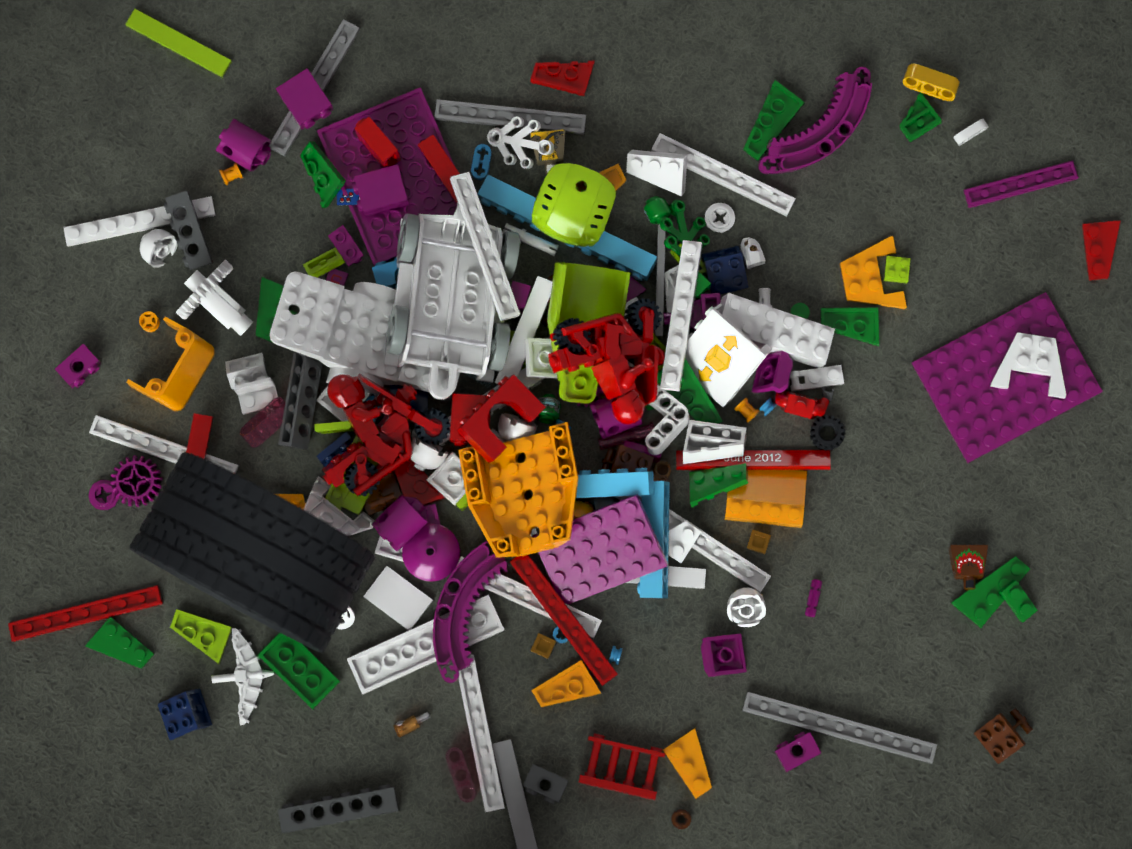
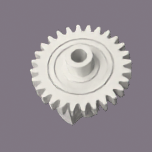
M226 259L208 278L196 270L184 283L194 293L176 311L182 319H187L201 304L227 329L231 327L240 336L253 323L244 314L246 310L218 284L233 270V266Z

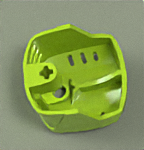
M571 163L556 164L548 171L539 189L533 206L532 223L544 234L566 244L582 247L594 246L605 230L616 197L615 187L600 173L581 165ZM583 181L586 189L579 192L576 183L579 184ZM551 184L556 187V190H552L548 185ZM544 194H547L550 197H552V200H549L546 197H544ZM542 205H546L548 210L542 208ZM598 205H603V206H606L607 208H606V209H601V208H598ZM594 215L603 216V219L595 218ZM591 224L597 225V228H591L590 226Z

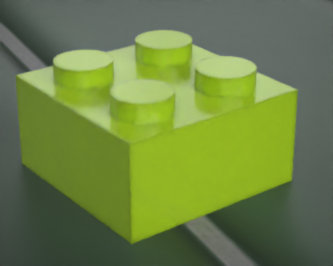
M886 256L884 281L908 283L911 258Z

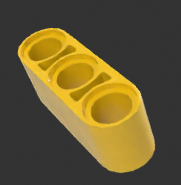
M910 64L903 78V84L907 88L944 101L955 99L960 84L959 80L954 76L918 64Z

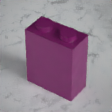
M308 68L276 88L278 95L302 130L312 127L318 119L328 117L333 110L332 104Z
M398 164L354 176L355 182L352 183L354 193H358L360 200L357 201L360 212H364L365 216L409 205Z

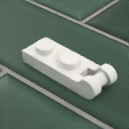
M841 365L791 371L789 377L792 382L790 386L791 392L844 384ZM800 377H804V384L799 383Z

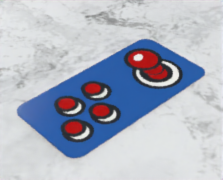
M342 189L337 193V205H358L357 201L360 200V197L354 193V189H346L348 196H344Z

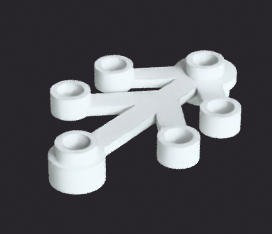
M515 116L502 129L493 128L488 132L487 140L489 144L498 147L507 165H514L517 162V158L514 154H510L505 143L511 144L521 161V166L525 169L532 168L534 163L531 158L526 156L522 147L536 149L542 155H550L554 151V144L549 140L535 142L523 139L532 131L537 132L540 130L541 124L537 120L529 121L526 127L512 137L507 136V134L514 128H521L524 125L523 118ZM517 119H519L520 121L519 125H516ZM534 122L536 123L535 129L532 127ZM498 134L499 139L496 141L495 136ZM546 145H549L548 151L545 149ZM511 156L512 162L509 163L508 159ZM526 160L529 161L528 166L525 165Z

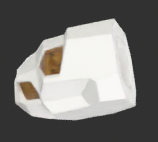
M744 238L740 247L746 268L750 269L765 264L760 244L753 238Z

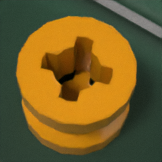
M147 311L141 314L139 324L145 331L154 332L159 328L160 320L155 313Z

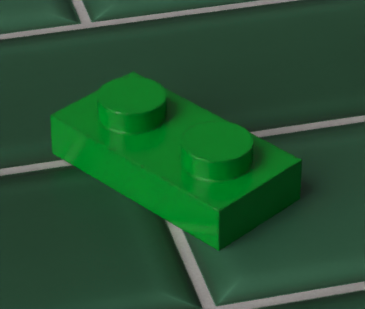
M1013 579L999 591L1020 622L1026 621L1038 611L1017 580Z

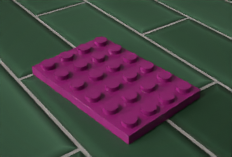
M638 494L574 518L571 539L557 548L538 552L555 591L567 605L669 565ZM539 533L532 535V537H537Z

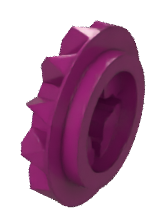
M109 480L97 481L89 490V501L96 509L109 510L115 507L119 500L115 497L119 491L116 493L112 492L116 485H111ZM102 488L106 493H112L107 496L106 502L103 498L98 497L102 494Z

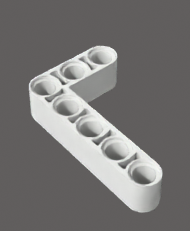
M628 361L629 367H635L632 363ZM657 384V397L649 405L662 414L664 418L645 439L648 452L652 455L661 454L688 425L690 420L688 409ZM664 402L671 403L668 407L661 406ZM680 413L685 414L681 419L676 418ZM667 427L672 428L668 433L663 432ZM654 441L660 442L659 445L655 447L650 446V444Z

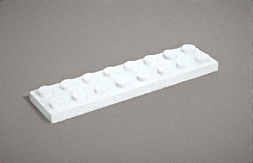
M489 595L476 600V604H470L474 610L468 611L471 618L466 620L469 621L470 625L465 626V628L469 630V633L464 634L469 638L465 643L470 646L505 631ZM450 612L447 613V614H444V615H442V616H440V617H441V618H447V617L449 616ZM434 619L347 658L362 695L436 662L433 645Z

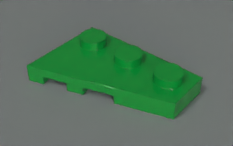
M310 141L300 156L308 175L312 176L315 184L313 186L316 193H319L322 200L320 202L321 207L326 208L330 205L346 180L315 141Z
M261 277L256 336L273 343L270 339V330L284 286Z
M821 308V324L834 328V333L879 346L878 308Z
M746 463L689 472L691 507L698 505L697 502L704 499H713L714 495L723 491L727 493L748 484Z
M109 617L85 645L87 648L140 669L154 656L153 652L112 617Z

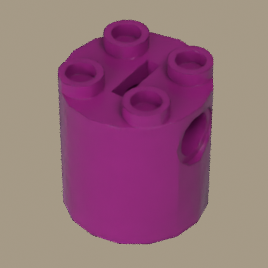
M236 119L231 121L228 129H223L220 133L219 139H221V142L218 144L216 152L251 172L256 170L260 164L264 166L271 156V149L269 147L271 140Z
M605 397L589 404L602 439L641 425L643 416L638 422L627 425L619 422L614 417L611 401L615 398L609 400Z
M401 494L371 525L384 540L387 539L390 542L389 544L396 551H399L428 523L426 508L416 497H405Z

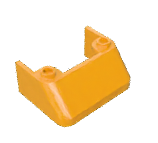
M164 317L165 323L178 331L175 340L180 347L185 349L166 382L159 378H154L147 383L145 388L129 379L126 383L131 388L169 409L180 411L186 406L214 358L215 349L210 343L191 330Z

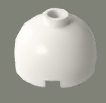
M154 229L142 237L139 250L142 258L153 268H159L165 265L162 261L169 253L173 255L176 252L178 244L174 236L168 231Z
M504 413L501 414L499 419L498 432L507 442L534 435L537 425L533 422L526 424L527 422L519 419L518 416Z
M414 436L411 441L413 453L411 460L415 463L414 467L421 471L440 467L446 460L448 452L443 453L441 452L443 449L441 446L434 445L433 443L431 445L418 440V436Z
M744 587L736 590L731 594L727 603L729 619L732 622L738 623V626L752 627L759 624L766 614V604L763 596L752 588Z

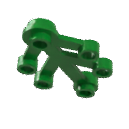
M674 200L669 207L672 212L671 215L677 219L679 231L673 227V222L669 218H665L660 222V228L672 235L664 240V245L680 256L682 248L677 245V240L680 243H683V240L692 241L698 231L706 225L704 218L697 217L688 232L683 214L685 203L682 200ZM703 234L697 239V242H702L703 249V247L710 243V238Z

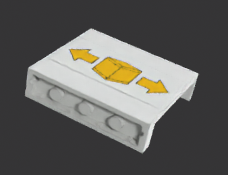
M720 303L715 308L711 306L705 313L707 317L704 321L701 319L694 327L696 329L694 334L691 332L688 335L685 358L705 392L724 407L734 398L772 348L766 344L760 349L719 313V309L722 306Z

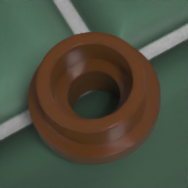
M677 810L672 815V824L677 829H685L691 823V816L686 810ZM684 816L685 822L679 823L677 818Z

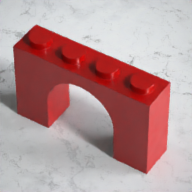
M514 374L510 377H503L498 382L500 386L496 391L492 389L485 396L487 400L483 404L479 402L472 409L474 413L470 417L466 415L459 422L461 426L457 431L488 463L494 461L507 448L490 430L488 425V414L494 405L505 404L512 407L527 423L533 421L546 408Z

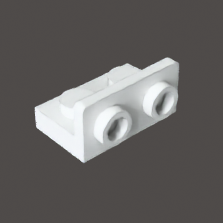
M263 353L225 362L226 374L231 389H234L233 387L237 386L238 382L246 380L253 382L258 377L267 376Z

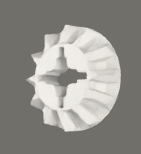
M715 203L707 209L705 222L707 227L713 232L723 233L730 230L734 225L735 214L729 205ZM716 213L719 215L726 213L723 218L725 224L721 223V221L714 223L717 218Z

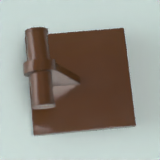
M619 444L614 461L612 460L616 451L609 448L605 459H602L603 465L601 470H607L612 466L610 473H617V469H628V472H635V468H647V472H649L654 457Z
M393 472L382 478L380 484L376 486L377 490H373V493L370 494L365 504L369 516L388 508L401 495Z
M1016 708L1009 712L1017 721L1013 726L1000 713L974 733L998 764L1026 744L1015 731V728L1020 725L1026 734L1033 730L1026 721L1027 718L1023 717Z

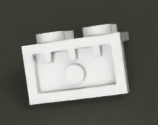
M261 376L253 382L241 381L237 383V386L233 387L239 397L243 415L280 406L276 386L271 377Z

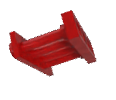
M593 734V737H588V741L594 743L588 770L584 775H580L579 783L651 800L656 799L657 792L653 791L654 787L652 785L658 758H665V753H662V749L651 747L648 750L605 740V736ZM601 744L613 746L607 775L604 776L603 780L596 778L595 774ZM620 748L632 751L626 779L623 781V784L615 783L614 779ZM639 753L651 755L645 784L642 785V789L634 787L635 783H633Z

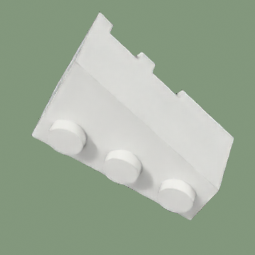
M631 150L627 154V173L679 196L685 193L687 155Z
M689 420L683 449V464L743 456L747 428Z

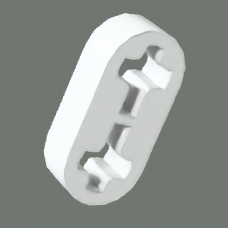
M981 119L956 134L953 138L960 146L985 131L989 126L984 119Z

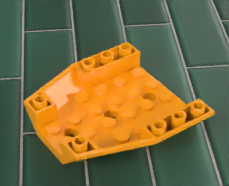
M568 422L549 426L550 431L503 442L507 448L490 463L472 446L458 450L468 506L497 558L525 556L557 548L571 539L579 478ZM521 453L526 454V460L523 463H519L517 460ZM528 490H532V498L530 500H525V492ZM538 527L540 533L537 537L533 538L531 531L533 528Z

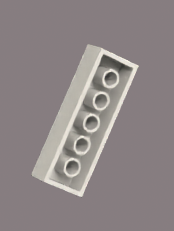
M727 293L722 297L720 302L722 306L719 309V313L760 349L767 344L772 348L770 353L784 351L789 354L792 360L815 368L826 365L835 331L834 328L731 293Z

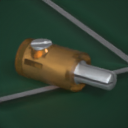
M428 712L418 717L412 715L394 724V729L399 738L420 728L419 724L429 719L430 715Z

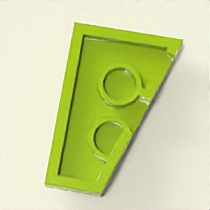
M177 609L170 626L171 629L220 664L232 627Z

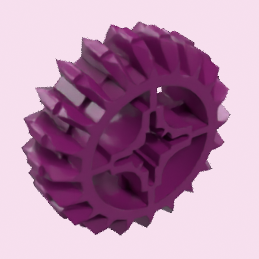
M136 455L133 456L132 461L126 457V464L120 461L119 465L122 467L120 469L114 467V470L118 473L111 474V477L116 479L110 482L111 485H116L112 492L116 493L119 491L115 497L117 499L122 498L121 503L123 504L128 501L129 507H132L134 502L136 507H140V501L146 506L148 505L147 498L153 502L154 498L151 495H159L155 489H162V486L157 484V482H162L163 478L156 477L161 474V471L155 470L158 466L155 463L151 465V459L145 461L144 456H141L139 461ZM139 466L148 469L151 477L141 476ZM133 467V469H131V475L127 478H123L125 472ZM136 475H137V476H138L137 478H138L140 481L137 482V485H136V487H135V484H134V483H131V482L136 480ZM151 483L148 490L140 495L142 487ZM122 486H132L134 496L127 495Z

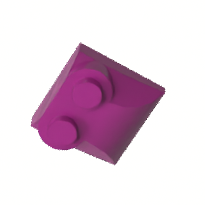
M779 351L766 356L756 370L751 392L775 391L782 393L788 388L790 372L793 369V361L788 353Z
M741 634L703 638L701 652L704 670L708 677L747 672Z

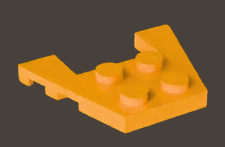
M893 236L840 263L847 301L899 309L907 308L904 291L884 294L877 257L896 254Z

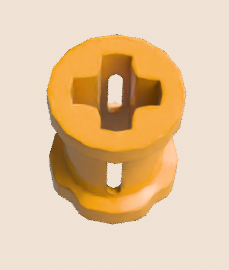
M233 163V166L225 170H219L226 185H229V182L237 178H243L237 163Z
M747 397L734 409L746 418L747 423L760 412L759 409H755L748 402Z

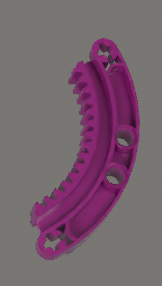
M862 66L855 69L852 74L844 72L837 76L835 80L838 83L834 85L837 89L833 92L835 96L831 98L830 101L832 103L827 106L828 109L824 111V115L799 134H794L791 137L787 136L784 139L783 137L777 140L772 138L767 145L768 156L762 158L758 163L759 170L764 174H782L797 171L819 162L838 149L851 136L865 113L872 89L869 69ZM860 71H862V74L866 77L862 79V84L858 86L861 78L858 77L857 74H859ZM840 126H844L846 128V135L840 132ZM821 144L827 145L828 152L821 150ZM779 159L777 163L778 171H774L776 169L775 166L770 167L768 170H766V166H763V163L767 160L769 164H775L776 160Z
M488 541L471 551L457 565L446 581L438 599L433 621V645L438 668L442 678L447 683H455L459 679V671L471 667V664L474 662L473 658H468L472 654L470 651H466L470 648V645L465 643L469 638L464 635L469 633V630L465 628V626L470 625L469 621L466 620L471 618L468 611L474 610L470 604L477 603L474 597L480 598L478 590H485L483 584L490 585L488 579L494 581V574L501 576V569L508 572V564L504 557L497 558L495 554L490 556V551L487 547ZM450 584H459V590L454 593L450 592ZM444 608L450 611L447 618L439 616V612ZM449 665L451 671H456L454 679L446 678L445 675L448 672L445 667L442 670L441 666Z

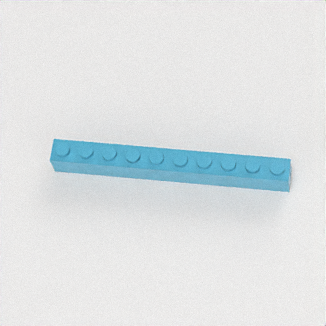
M487 175L477 194L478 198L481 199L480 203L488 207L493 205L497 207L496 210L504 215L509 213L514 216L513 218L520 223L525 221L531 224V228L540 231L532 223V211L536 198ZM542 205V208L548 210L546 205ZM605 231L594 246H576L581 249L582 253L588 256L593 254L598 257L600 262L604 264L609 262L615 265L617 270L630 272L632 277L640 281L642 279L648 280L657 263V256ZM566 244L567 246L574 248V245Z

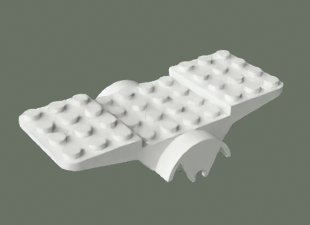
M294 271L288 274L270 330V339L274 344L317 359L327 367H330L327 383L333 377L340 374L355 377L360 373L382 387L384 384L402 386L404 384L407 386L411 384L414 389L429 392L430 367L404 363L401 368L384 365L387 329L395 304V289L376 283L359 282L355 284L353 291L344 289L345 286ZM296 305L299 307L300 312L293 315L289 311V307ZM438 369L437 388L441 391L447 389L449 370ZM457 372V373H456V381H455L454 391H455L456 386H457V382H458V379H459L460 372ZM360 380L365 389V394L372 393L375 396L381 394Z

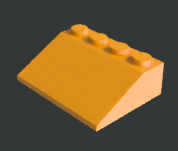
M748 470V484L727 492L724 520L802 528L807 471Z

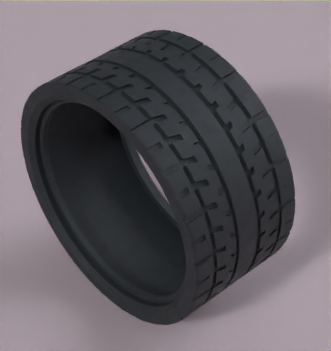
M182 452L174 466L175 470L171 471L162 487L164 490L160 491L151 507L152 511L147 514L139 529L140 533L136 534L129 549L161 569L307 647L323 653L331 640L330 636L334 635L343 618L342 614H345L354 598L353 594L357 592L365 578V572H368L375 555L351 537L280 496L215 463L194 454Z

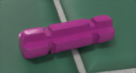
M813 579L811 582L812 589L809 592L808 607H806L805 615L808 617H815L817 609L815 608L818 606L819 589L822 586L821 580Z

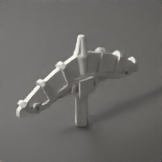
M232 628V642L236 652L237 667L234 673L212 675L211 679L212 683L235 681L237 686H239L240 702L238 705L240 725H245V723L249 724L248 718L253 709H257L255 703L259 692H263V689H260L262 679L274 675V671L261 669L258 662L260 657H256L250 647L252 643L247 642L241 635V629Z

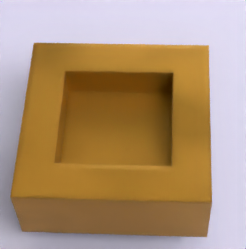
M752 529L747 549L765 554L771 535Z
M538 633L531 652L549 659L556 641Z

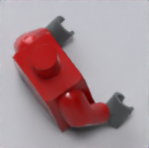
M823 387L821 399L787 390L782 393L776 392L775 403L786 413L813 419L816 416L821 417L825 414L829 401L833 400L834 389L828 392L826 387Z

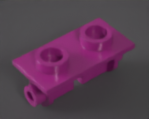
M344 225L328 235L348 266L361 262V257L364 255Z

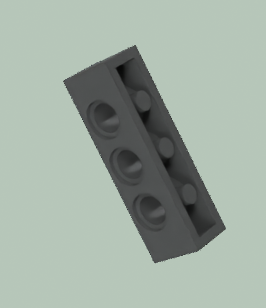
M189 191L166 197L164 207L167 214L170 213L173 220L170 221L173 232L177 231L179 238L176 241L179 249L184 251L185 256L182 258L185 267L194 270L212 264L213 260ZM180 208L186 210V216L182 219L177 217V210ZM186 226L192 228V234L188 237L183 234V229ZM192 244H196L199 248L198 253L195 255L189 252V247Z

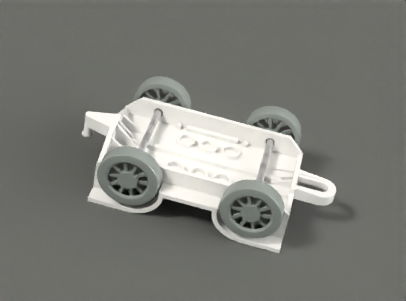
M457 202V208L453 215H414L406 213L400 223L397 244V268H399L395 304L387 329L384 365L401 368L404 363L430 367L428 389L434 398L440 400L448 398L453 393L457 372L475 374L476 380L493 383L494 370L501 371L507 359L510 327L504 321H500L459 203ZM488 224L507 279L510 280L515 273L518 262L520 236L517 232L506 231L502 235L501 228ZM438 369L449 370L447 389L445 391L437 388Z

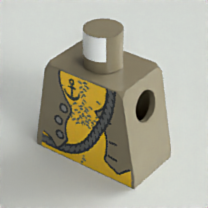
M565 129L530 133L531 141L549 140L554 144V151L550 155H542L538 150L533 149L537 166L545 165L546 175L554 165L564 163ZM546 145V151L549 150V145Z

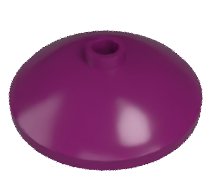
M429 523L403 546L402 557L406 568L412 575L424 581H438L449 576L456 568L460 559V546L457 538L448 528L439 524ZM432 548L434 553L428 555L427 549Z

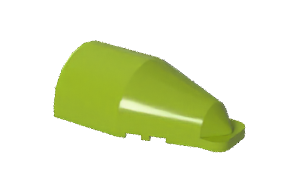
M555 262L547 317L549 334L553 333L558 324L570 318H578L579 322H586L615 313H620L624 317L630 272L583 264ZM551 341L553 352L557 351L559 345L555 346L554 342L556 341ZM581 365L579 370L570 373L568 369L557 372V378L560 382V398L573 403H591L595 399L598 381L591 368L594 366L585 368L584 365Z

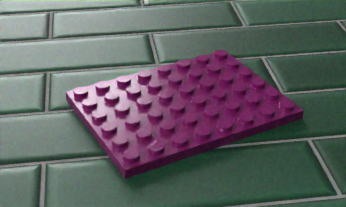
M421 87L317 130L328 159L346 180L341 188L344 196H348L346 189H353L354 176L383 168L358 139L354 128L359 120L370 117L399 152L401 160L397 164L409 205L365 216L363 211L360 212L358 205H348L374 267L376 263L388 262L397 257L400 223L406 213L414 215H453L457 208L456 202L417 145L431 135H434L453 163Z
M1046 292L911 363L967 463L1103 392ZM1017 332L1056 338L1066 391L1065 399L1048 396L1050 376L1011 370L1008 389L990 387Z

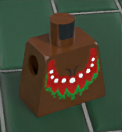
M950 545L949 555L954 579H963L964 590H974L975 579L983 578L988 545Z

